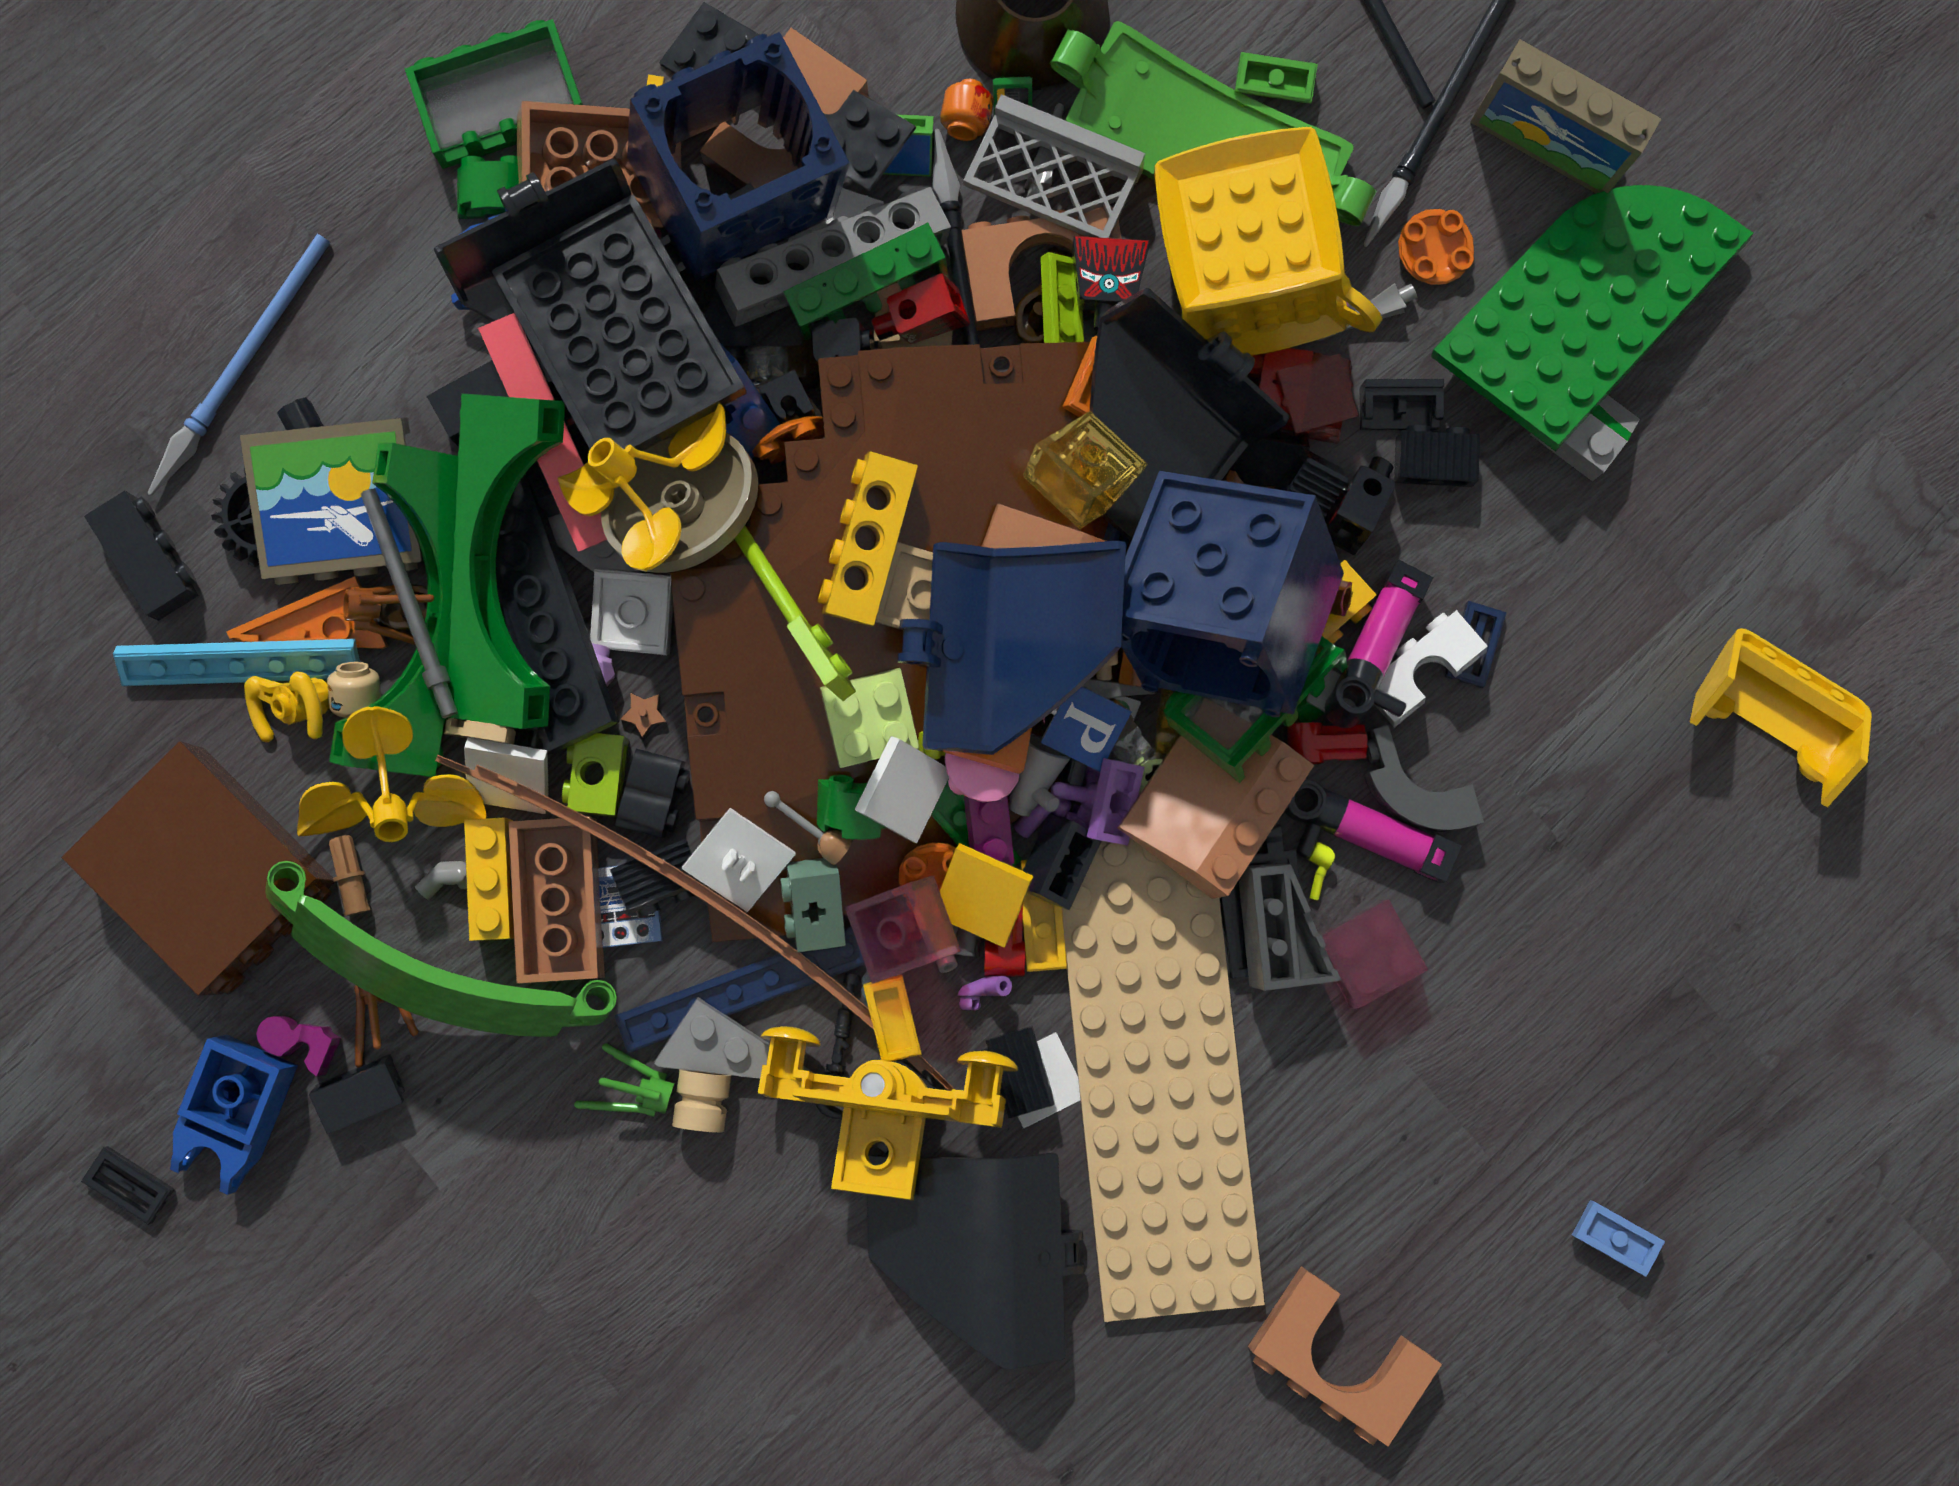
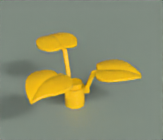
M719 403L714 412L679 430L668 447V453L672 457L670 459L637 450L632 445H628L623 449L611 438H602L591 447L586 464L569 474L558 477V482L565 499L581 515L594 516L604 511L613 500L614 489L619 486L640 509L645 520L637 522L629 529L621 548L624 561L633 569L647 572L662 564L675 550L681 536V521L676 512L669 507H665L652 515L651 510L629 486L628 482L634 478L637 472L634 458L676 468L682 463V466L688 471H697L706 467L719 455L724 446L726 438L724 407Z
M379 706L364 707L352 713L345 722L342 732L343 744L347 752L357 759H366L377 755L382 795L374 803L372 809L361 792L357 791L351 794L350 789L345 784L326 782L314 785L306 790L300 799L297 834L300 837L342 830L358 824L367 815L370 819V826L374 828L378 839L385 842H396L407 835L408 822L414 819L413 812L419 821L426 825L447 827L464 823V820L486 819V809L481 794L473 784L463 777L450 774L433 776L426 780L423 786V793H414L406 808L405 802L398 795L389 792L384 754L400 753L410 745L413 738L411 723L404 715L394 710Z

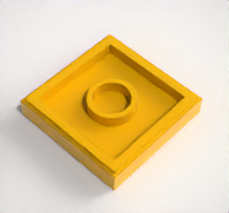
M959 843L955 849L931 915L1001 947H1005L1034 876Z

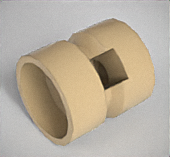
M680 1069L677 1092L682 1096V1101L675 1104L672 1126L694 1131L724 1132L727 1109L721 1105V1102L729 1097L731 1075Z

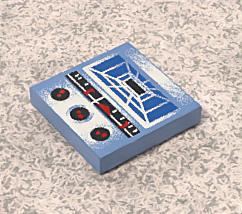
M617 866L598 868L603 948L663 941L660 910L638 918L636 911L627 914L610 873V869Z

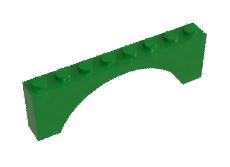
M476 394L461 395L450 647L448 653V675L451 680L448 683V687L458 713L449 718L519 729L548 726L550 686L528 666L512 641L506 627L497 592L496 551L501 522L508 502L519 481L541 456L563 443L564 401Z
M378 443L372 483L397 505L415 533L425 563L428 594L434 596L433 602H427L425 624L440 665L445 666L448 672L458 456L396 443ZM417 648L399 679L383 696L369 707L379 706L399 712L410 721L412 726L413 738L410 745L400 753L384 754L387 771L433 777L436 776V770L441 765L435 760L437 755L443 757V748L440 745L445 722L449 717L442 718L432 689H427L422 676L425 669ZM348 718L335 722L329 762L347 767L379 770L377 755L366 759H357L348 753L344 747L342 732Z

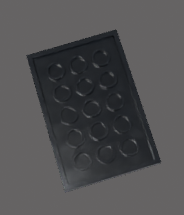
M634 194L491 270L589 449L598 440L611 438L623 449L628 445H632L637 450L642 451L714 412L719 403L725 406L747 394L742 381Z

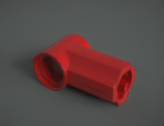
M1312 722L1294 723L1290 727L1287 726V745L1312 764H1322L1328 760L1366 759L1368 746L1365 725L1340 728L1337 726H1322V723Z
M1023 905L1005 947L985 940L984 976L1024 977Z

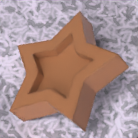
M631 693V708L620 720L635 724L644 738L652 725L667 723L658 711L660 695L642 699Z

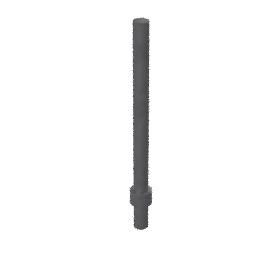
M374 488L365 490L361 493V497L424 666L425 672L422 673L425 684L428 690L432 689L442 718L453 716L458 711L448 687V683L451 680L445 666L440 665L378 493Z

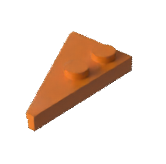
M355 576L226 631L229 639L239 642L355 639L357 648L384 649L389 647L384 635L368 630H354V621H345L343 604L346 589L362 588L358 577ZM372 618L371 622L378 624L377 619Z

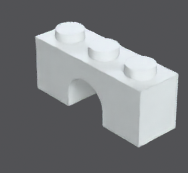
M1457 610L1449 617L1445 613L1440 614L1426 627L1429 631L1427 635L1418 642L1414 638L1410 639L1396 651L1395 654L1399 658L1389 665L1378 689L1405 702L1406 709L1400 717H1397L1376 706L1394 728L1425 703L1426 697L1417 688L1413 679L1415 671L1421 665L1429 662L1440 663L1456 678L1486 653L1488 647Z

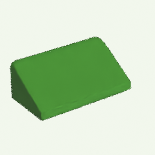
M1241 52L1238 60L1235 92L1311 104L1318 64Z

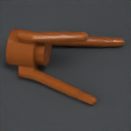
M394 585L373 588L354 587V590L346 589L343 614L345 621H354V630H368L416 645L412 635L371 622L372 618H379L381 604H400L398 595H387L395 589ZM415 594L418 603L434 601V596L431 594Z
M354 986L356 995L355 1066L359 1068L363 1066L365 1005H368L373 1047L374 1049H380L381 1033L377 1004L387 1001L374 996L358 986ZM398 1007L410 1034L416 1036L418 1029L411 1013Z

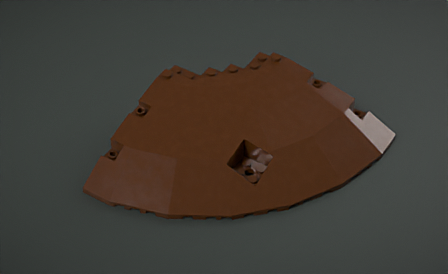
M1090 342L1020 343V345L980 348V344L898 347L858 351V355L819 358L818 365L825 438L784 442L788 482L758 485L757 499L750 515L751 526H746L808 623L812 627L818 623L833 641V644L828 647L833 655L838 653L852 670V674L848 676L849 680L896 668L901 669L917 740L924 726L927 666L898 663V653H902L904 630L876 622L874 626L868 627L822 614L824 604L818 603L823 580H831L835 564L829 563L834 540H842L846 524L840 523L846 499L853 500L857 484L851 483L857 459L864 460L865 455L871 451L918 465L897 542L929 552H933L934 544L939 542L982 547L997 504L1046 519L1103 540L1109 522L1088 505V492L1052 460L1085 422L1062 407ZM1005 360L1009 364L1008 370L998 372L994 368L995 362ZM1086 427V428L1081 432V434L1085 431V432H1086L1085 436H1086V435L1088 434V429H1089V428ZM1078 437L1073 442L1077 443L1079 441ZM1087 437L1081 444L1088 450V445L1086 444L1088 442ZM1069 446L1063 454L1067 458L1074 449H1070ZM1076 449L1071 456L1087 469L1088 457ZM1088 471L1082 476L1086 482H1088ZM870 488L866 495L868 505L875 510H882L887 503L885 493L879 488ZM861 527L856 532L855 541L861 549L871 550L876 543V537L871 529ZM733 539L723 550L708 560L684 570L671 572L682 695L685 700L690 769L696 820L700 822L701 843L728 809L731 808L795 851L796 854L790 862L823 858L818 851V838L778 808L768 807L764 802L765 794L769 791L777 792L783 803L821 830L817 826L818 779H829L833 775H848L854 779L853 783H867L879 759L844 768L839 767L820 687L825 685L787 628L789 623L735 539ZM1129 540L1128 545H1127V548H1126V553H1127V551H1128V549H1129V546H1130V544H1131V541H1130V540ZM849 567L844 574V581L850 589L859 590L865 583V576L859 568ZM1120 649L1118 650V661H1119ZM1118 664L1112 665V681H1117ZM703 708H711L714 712L713 719L706 723L701 722L699 719L700 711ZM1050 713L1049 719H1048L1049 724H1050V722H1051V720H1052V718H1053V716H1054V715L1051 714V713ZM1043 719L1032 727L1031 734L1043 737L1046 731ZM941 756L939 759H934L942 765L946 766L944 759L945 756ZM1057 777L1054 783L1060 782L1061 779ZM1010 794L1007 795L1008 804H1009V802H1010V800H1009ZM1009 809L1010 824H1012L1022 815ZM930 816L917 843L900 836L888 828L881 829L880 838L853 839L846 854L836 864L840 878L843 916L903 894L899 884V867L906 854L917 846L932 842L945 843L956 848L958 845L932 816ZM830 827L827 831H829V830H839V829H834V828H831V827ZM787 867L781 871L748 912L705 885L775 935L786 936L784 915L791 914L790 902H783L780 878H787ZM814 902L809 903V907H815ZM707 903L712 942L757 938Z

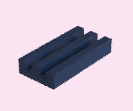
M1468 601L1466 602L1462 617L1470 625L1474 612L1479 613L1474 631L1480 638H1482L1488 616L1494 618L1487 641V651L1483 655L1478 676L1471 674L1474 666L1473 663L1456 678L1447 669L1445 677L1484 688L1506 612Z

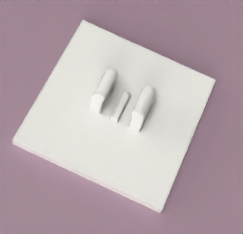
M729 808L684 863L682 870L748 912L791 861L796 852Z

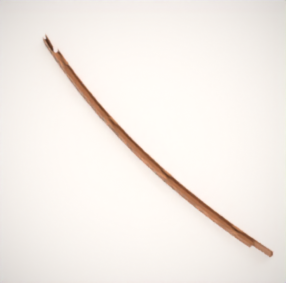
M437 755L436 762L510 793L581 828L688 890L745 928L798 967L874 1030L869 1008L784 940L692 877L625 837L543 794L477 764L476 768L472 770L469 767ZM921 1055L905 1058L919 1073L922 1074L923 1070H927L946 1090L952 1091L954 1089Z

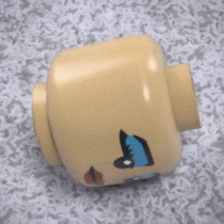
M342 663L327 678L329 707L331 712L339 717L348 718L355 711L369 707L381 697L379 675L376 671L370 669L366 663Z

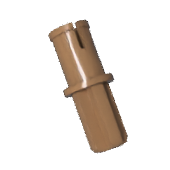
M344 835L331 839L329 846L337 876L333 878V881L338 882L345 910L344 915L351 916L370 911L371 908L368 904L362 876L366 874L365 871H360L353 838L350 835Z

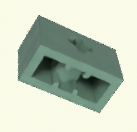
M824 858L789 862L786 865L787 878H780L783 902H790L791 914L784 915L787 939L794 938L797 952L846 946L840 878L837 865H832ZM814 902L815 907H809V903Z

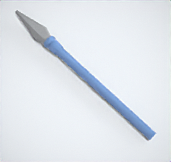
M317 234L202 404L199 403L190 415L192 418H187L184 421V427L170 438L162 461L149 488L148 496H152L196 453L200 437L204 436L207 432L205 427L210 426L216 415L215 412L330 245V242L323 236Z

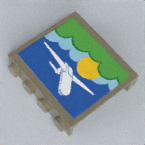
M1519 39L1470 123L1597 194L1602 191L1609 193L1638 159L1660 123L1661 118ZM1512 62L1517 63V66L1514 67L1512 65ZM1641 134L1645 136L1644 139L1640 138Z
M408 417L240 435L262 579L274 578L275 584L281 585L299 582L298 575L314 573L315 580L338 578V571L353 569L354 576L377 574L378 566H387L361 497L363 491L373 488L378 493L405 570L418 569L417 562H422L424 559L414 531L397 505L372 483L378 443L406 445L405 434L410 433Z

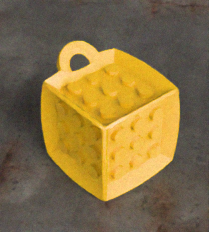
M1312 127L1288 128L1233 137L1175 154L1156 163L1154 179L1162 234L1174 285L1182 309V318L1205 339L1224 331L1232 337L1231 343L1243 354L1249 353L1252 356L1319 340L1342 332L1349 325L1365 332H1374L1382 321L1380 312L1365 296L1351 286L1349 278L1345 275L1335 198L1325 158L1315 129ZM1346 302L1352 305L1358 312L1348 308Z

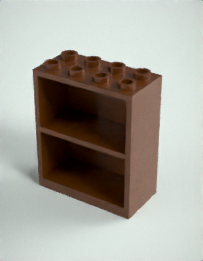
M181 741L61 857L198 996L221 995L224 992L227 995L232 993L244 982L246 978L242 974L253 963L258 966L273 953L274 948L271 945L281 935L284 937L291 935L293 924L266 897L267 876L273 865L282 861H291L300 865L306 877L304 895L317 899L322 903L331 895L332 891L329 888L335 883L333 877L205 748ZM281 878L274 883L279 890L285 892L292 891L297 887L294 881L288 878Z

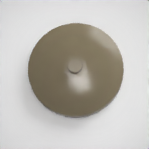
M677 432L642 451L669 459L672 458L668 453V447ZM726 433L724 446L719 455L706 467L697 471L686 470L682 463L678 467L672 468L634 458L637 472L634 478L628 482L629 486L651 510L652 515L662 508L669 507L678 514L681 521V536L675 550L662 564L652 570H648L649 572H675L696 566L708 560L732 542L745 526L753 511L758 493L757 471L744 447L728 433ZM619 486L614 489V497L611 504L601 512V522L608 542L623 559L621 548L627 532L634 524L645 520L640 509Z

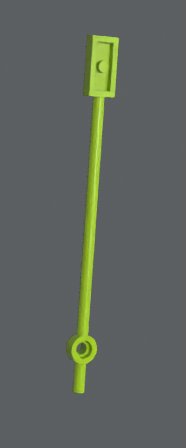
M744 526L734 538L786 618L789 623L787 628L823 684L838 698L845 701L856 692L848 679V676L852 674V670L838 653L835 655L831 653L828 647L833 644V641L818 623L813 627L808 623L747 527Z

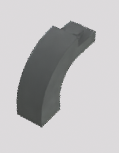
M1389 725L1367 732L1369 740H1367L1368 748L1366 754L1371 764L1376 762L1378 770L1368 772L1363 776L1373 797L1391 816L1420 830L1433 832L1453 831L1484 823L1473 784L1445 792H1433L1420 788L1406 776L1401 767Z

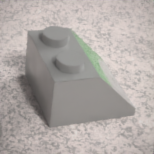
M1607 395L1556 452L1532 433L1530 435L1593 481L1603 474L1628 442L1640 419Z

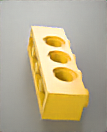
M871 451L865 455L864 460L857 459L851 477V483L857 484L853 500L846 499L840 517V523L846 524L842 540H834L829 557V563L835 564L831 580H823L818 597V603L824 604L822 614L868 627L874 626L918 465ZM870 488H879L885 493L887 503L882 510H875L868 505L866 495ZM861 527L869 528L875 534L876 543L871 550L861 549L855 541L856 532ZM849 567H857L864 573L865 583L859 590H852L845 584L844 574Z

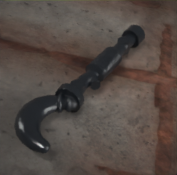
M845 973L843 983H846L845 989L855 997V985H859L860 975ZM842 1004V1008L838 1009L834 1030L836 1041L831 1057L832 1064H826V1070L828 1071L822 1075L842 1077L844 1072H846V1066L841 1065L843 1050L845 1051L850 1047L846 1039L849 1038L853 1012L844 1004ZM815 1103L817 1109L826 1117L842 1119L843 1111L837 1107Z

